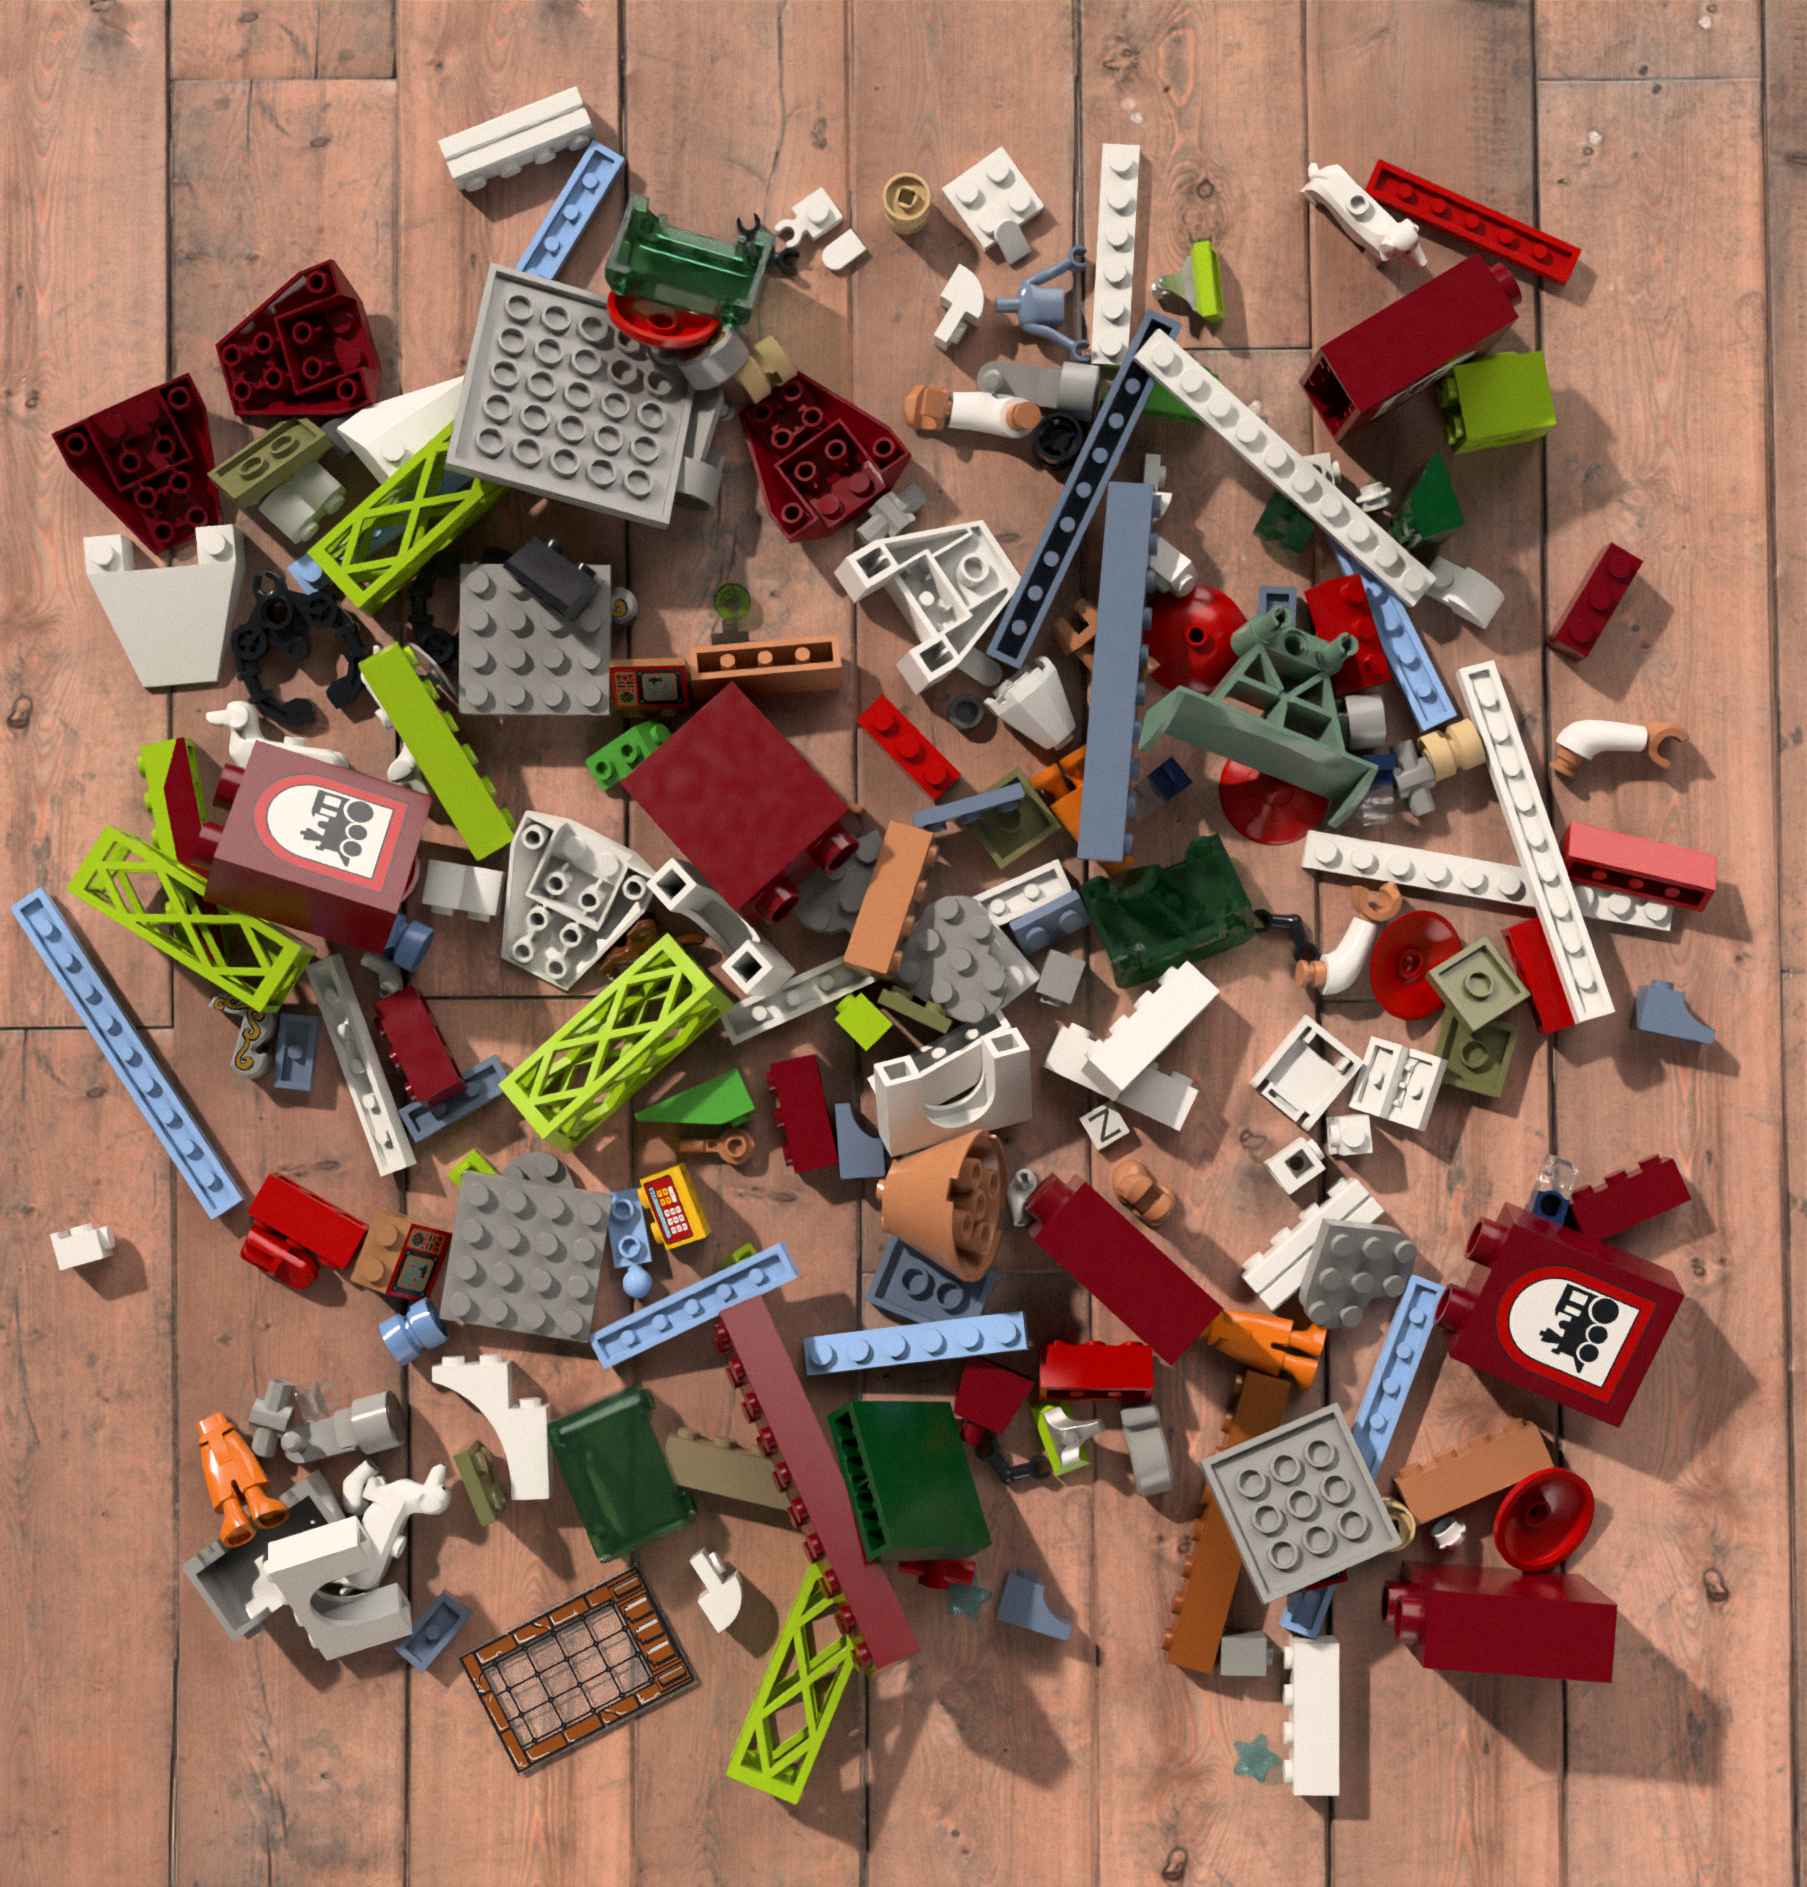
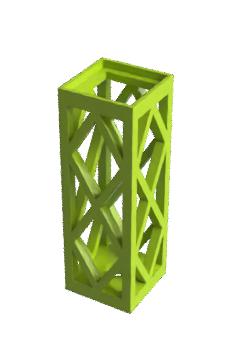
M454 420L307 552L353 604L369 617L373 616L416 577L433 555L440 550L448 548L513 489L474 478L471 490L437 496L440 480L443 478L445 471L444 464ZM432 472H434L428 496L425 498ZM417 488L414 501L398 503L404 496H408ZM461 502L460 504L451 505V506H445V507H440V508H435V509H434L435 506H440V505H445V504H450V503ZM411 511L408 514L384 518L387 515ZM446 516L427 533L430 519ZM420 521L413 547L410 549L417 523ZM407 523L398 556L366 562L374 528H386ZM362 538L356 562L352 565L358 541ZM345 551L342 563H340L336 558ZM374 581V582H373L369 587H367L365 590H364V588L360 585V583H365V582Z
M106 825L65 890L260 1013H277L317 949L277 923L219 906L231 915H204L192 890L204 897L208 881L206 878L128 829ZM132 851L148 862H129L126 859ZM127 873L157 874L176 914H146ZM115 876H117L133 910L125 905L113 880ZM170 876L176 880L192 914L187 913ZM155 924L182 925L193 948ZM194 925H198L216 963L210 959ZM209 925H241L261 968L229 967ZM254 929L258 931L273 961V965H271ZM274 942L283 947L280 953ZM238 976L264 977L259 987L255 988Z
M667 933L500 1082L498 1086L544 1141L568 1154L729 1010L734 1003L696 959ZM686 976L691 983L682 985ZM672 979L669 988L660 990ZM643 984L638 992L627 997L630 987ZM691 994L674 1009L677 997ZM665 1000L659 1019L643 1023L649 1003ZM634 1013L629 1027L617 1029ZM680 1026L677 1036L666 1038L669 1032ZM647 1034L636 1044L638 1035ZM626 1038L622 1048L608 1050L611 1041ZM595 1047H597L596 1053L589 1054ZM570 1050L567 1056L554 1062L556 1053ZM619 1059L600 1076L605 1061ZM591 1065L584 1087L570 1090L577 1068ZM562 1078L557 1093L543 1095ZM607 1092L605 1101L593 1103L597 1097ZM573 1100L569 1105H567L564 1108L566 1101ZM553 1104V1107H552V1109L550 1110V1109L547 1107V1105Z
M809 1563L731 1753L726 1772L727 1777L795 1805L798 1803L854 1666L850 1654L854 1647L848 1634L841 1636L810 1659L805 1623L834 1603L833 1599L827 1600L824 1598L825 1596L821 1589L810 1596L816 1580L818 1581L822 1577L817 1563ZM794 1638L798 1669L773 1686L791 1640ZM838 1664L818 1712L814 1681ZM802 1691L807 1725L773 1749L768 1715ZM755 1730L759 1752L748 1747ZM809 1735V1737H808L807 1740H805L803 1743H801V1744H800L799 1746H797L795 1749H793L792 1751H790L788 1754H786V1755H785L784 1757H782L780 1760H777V1758H779L781 1755H783L785 1752H787L788 1750H790L792 1747H794L796 1744H798L800 1741H802L804 1738H806V1737ZM800 1757L797 1767L790 1765Z

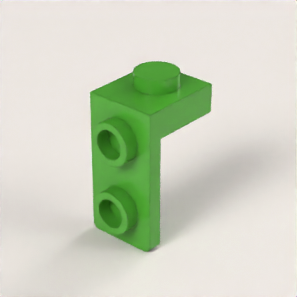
M660 718L635 725L588 757L585 762L602 791L609 790L621 782L671 736V733L663 725Z

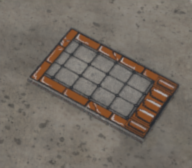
M638 1562L457 1655L469 1679V1683L472 1685L503 1746V1750L506 1752L518 1776L698 1683L687 1660V1655L678 1643Z

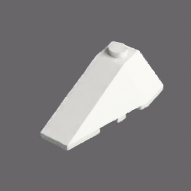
M464 376L366 406L340 425L336 431L382 485L455 419Z

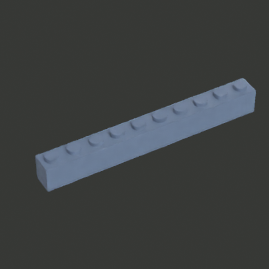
M1149 308L1146 311L985 655L1017 670L1021 669L1156 382L1132 358L1159 328L1175 342L1183 324Z
M1110 481L1108 483L1077 859L1083 861L1125 864V855L1132 856L1134 834L1127 833L1128 818H1135L1137 796L1130 795L1131 781H1138L1140 758H1133L1134 745L1139 743L1143 727V720H1137L1138 705H1145L1146 683L1140 682L1141 668H1148L1149 645H1143L1144 630L1151 631L1153 609L1147 608L1146 603L1147 593H1154L1156 570H1149L1150 555L1157 556L1159 533H1153L1154 518L1161 517L1162 495H1156L1154 484Z

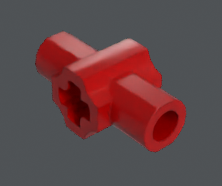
M965 1559L899 1561L898 1572L919 1576L918 1584L926 1587L949 1589L951 1582L972 1586L976 1562Z

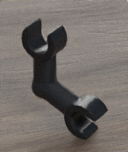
M754 213L755 227L751 230L744 229L738 217L737 231L740 236L745 238L749 253L748 258L751 264L755 266L778 267L783 274L788 276L797 274V268L788 267L783 261L787 257L799 258V251L794 248H786L780 253L763 250L759 237L761 225L758 215Z
M1264 909L1252 911L1255 914H1263L1267 918V923L1263 928H1251L1254 932L1264 933L1269 929L1289 930L1295 946L1293 958L1297 963L1301 960L1299 951L1303 947H1309L1315 959L1318 958V949L1308 941L1302 918L1298 914H1270V912Z
M988 1436L989 1441L994 1446V1450L990 1455H983L975 1447L977 1457L982 1461L988 1462L1004 1484L1008 1485L1014 1481L1029 1477L1042 1480L1051 1474L1049 1471L1036 1473L1033 1470L1034 1463L1045 1459L1046 1455L1035 1454L1027 1463L1010 1467L999 1453V1445L993 1437Z

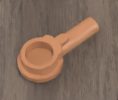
M739 1127L727 1129L719 1138L680 1137V1152L719 1153L723 1160L731 1164H741L747 1161L753 1154L755 1147L751 1134L744 1128Z

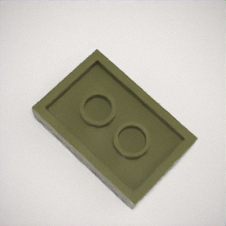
M288 416L211 470L207 475L216 488L238 508L244 510L246 507L259 503L264 495L277 485L290 481L294 473L307 464L321 459L325 451L334 445L327 434L305 416Z

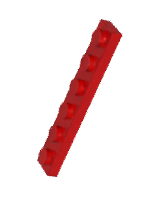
M1378 159L1364 190L1378 204L1563 287L1567 284L1582 251L1578 247L1381 159Z

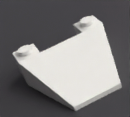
M983 520L875 540L846 557L834 572L854 603L884 586L920 640L921 644L908 651L896 664L916 696L945 679L959 665L1013 596L1021 579V576Z
M235 525L195 527L199 565L135 570L133 542L121 534L83 538L86 575L143 688L219 682L246 571L243 531Z

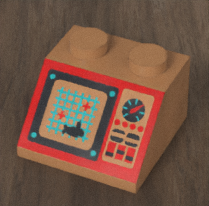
M685 658L609 660L614 710L617 713H623L624 719L646 718V712H660L661 718L683 717V711H691L690 665Z
M386 1207L376 1210L350 1281L387 1295L414 1301H420L425 1297L429 1299L451 1243L453 1232Z

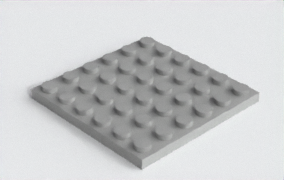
M490 262L444 469L666 530L670 522L695 389L689 384L679 369L676 361L677 358L697 346H704V342L691 348L677 350L658 349L641 344L623 334L610 320L606 308L607 296Z

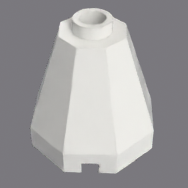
M1041 655L1034 659L1038 665L1037 667L1031 669L1028 664L1021 667L1020 670H1017L995 688L992 693L996 699L988 697L984 704L993 715L1044 749L1048 750L1054 747L1055 750H1059L1074 738L1071 732L1076 727L1056 668L1046 656Z

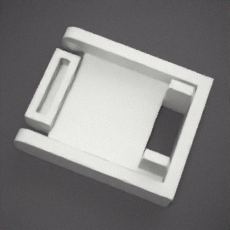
M1304 1015L1251 1079L1249 1084L1253 1088H1257L1264 1078L1269 1081L1262 1089L1261 1094L1295 1122L1304 1111L1308 1113V1117L1301 1124V1127L1308 1131L1365 1062L1308 1015ZM1315 1035H1318L1342 1055L1334 1067L1306 1045L1310 1043Z

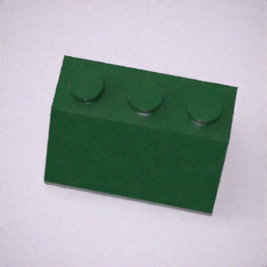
M1440 452L1433 454L1412 476L1390 521L1391 528H1388V534L1410 554L1444 543L1465 525Z

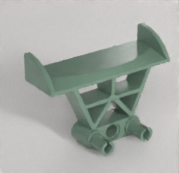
M1276 605L1266 615L1254 616L1232 634L1231 647L1240 658L1209 697L1179 685L1146 711L1138 750L1146 753L1165 733L1332 800L1328 825L1337 828L1359 806L1369 790L1379 767L1376 764L1346 753L1330 677L1342 668L1344 660L1353 656L1358 651V641L1352 634L1346 638L1348 633L1344 632L1332 642H1328L1290 626L1293 621L1291 611L1287 607L1281 610L1282 605ZM1277 673L1302 684L1285 694L1284 687ZM1305 693L1307 701L1298 698V696ZM1225 696L1258 708L1264 711L1263 719L1221 701ZM1285 720L1312 730L1315 740L1285 728Z

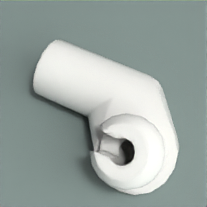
M366 951L360 964L378 973L380 984L378 994L384 999L402 990L404 984L400 966L394 964L393 960L389 958H382Z
M1029 1169L1018 1170L1006 1191L1015 1226H1025L1032 1220L1031 1215L1022 1206L1037 1186V1179Z
M369 1458L359 1465L343 1482L342 1506L347 1513H352L354 1516H361L368 1509L369 1503L366 1498L362 1497L364 1486L369 1478L375 1477L380 1472L377 1465Z

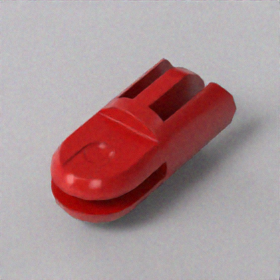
M253 1225L250 1228L239 1254L240 1258L293 1288L307 1289L314 1284L319 1277L320 1268L317 1261L311 1255L292 1247L285 1239L274 1233L267 1232L257 1225Z

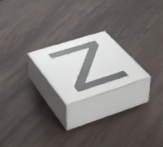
M1111 1099L1079 1117L1080 1122L1097 1150L1104 1148L1130 1132Z

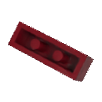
M1612 542L1600 549L1546 640L1545 645L1575 663L1587 658L1644 561Z
M411 984L373 1004L377 1017L373 1018L374 1024L383 1038L388 1037L393 1049L388 1051L390 1058L398 1070H404L408 1079L404 1083V1087L414 1103L419 1102L430 1109L468 1089L465 1079L421 990Z
M816 1054L771 1063L772 1071L766 1072L770 1094H778L780 1107L775 1108L774 1113L778 1130L785 1129L788 1144L782 1145L786 1167L793 1166L796 1174L839 1164V1156Z
M1654 1154L1638 1161L1639 1168L1626 1173L1625 1169H1621L1604 1177L1606 1183L1595 1188L1588 1184L1571 1191L1570 1195L1572 1198L1568 1199L1570 1203L1567 1214L1574 1230L1601 1241L1692 1200L1674 1159L1668 1157L1660 1158L1659 1154Z

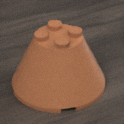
M978 1129L901 1159H894L886 1179H880L876 1188L877 1201L882 1202V1231L884 1233H891L963 1281L976 1282L983 1278L990 1269L998 1252L1003 1235L1002 1230H997L1000 1209H1007L1008 1203L1006 1195L1008 1189L1007 1163L1004 1149L998 1136L989 1134V1130Z

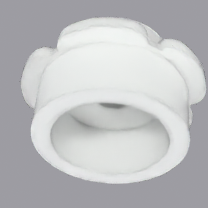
M1378 482L1361 488L1362 495L1356 498V503L1361 504L1363 512H1369L1391 504L1389 493L1392 490L1388 487L1383 488L1382 482Z
M1453 1515L1440 1518L1430 1530V1535L1436 1542L1435 1547L1447 1550L1459 1547L1465 1539L1466 1525L1464 1522L1459 1523Z

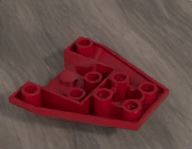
M329 259L298 272L215 345L235 416H341L372 405L376 401L383 372L363 301L335 260Z
M797 371V376L781 387L776 386L771 390L772 393L755 405L751 404L739 413L768 514L789 543L830 537L873 506L882 496L889 493L912 457L909 450L888 425L802 372Z
M189 372L51 434L68 468L155 556L196 538L195 527L224 525L219 489L213 485L207 473L216 468L207 407Z

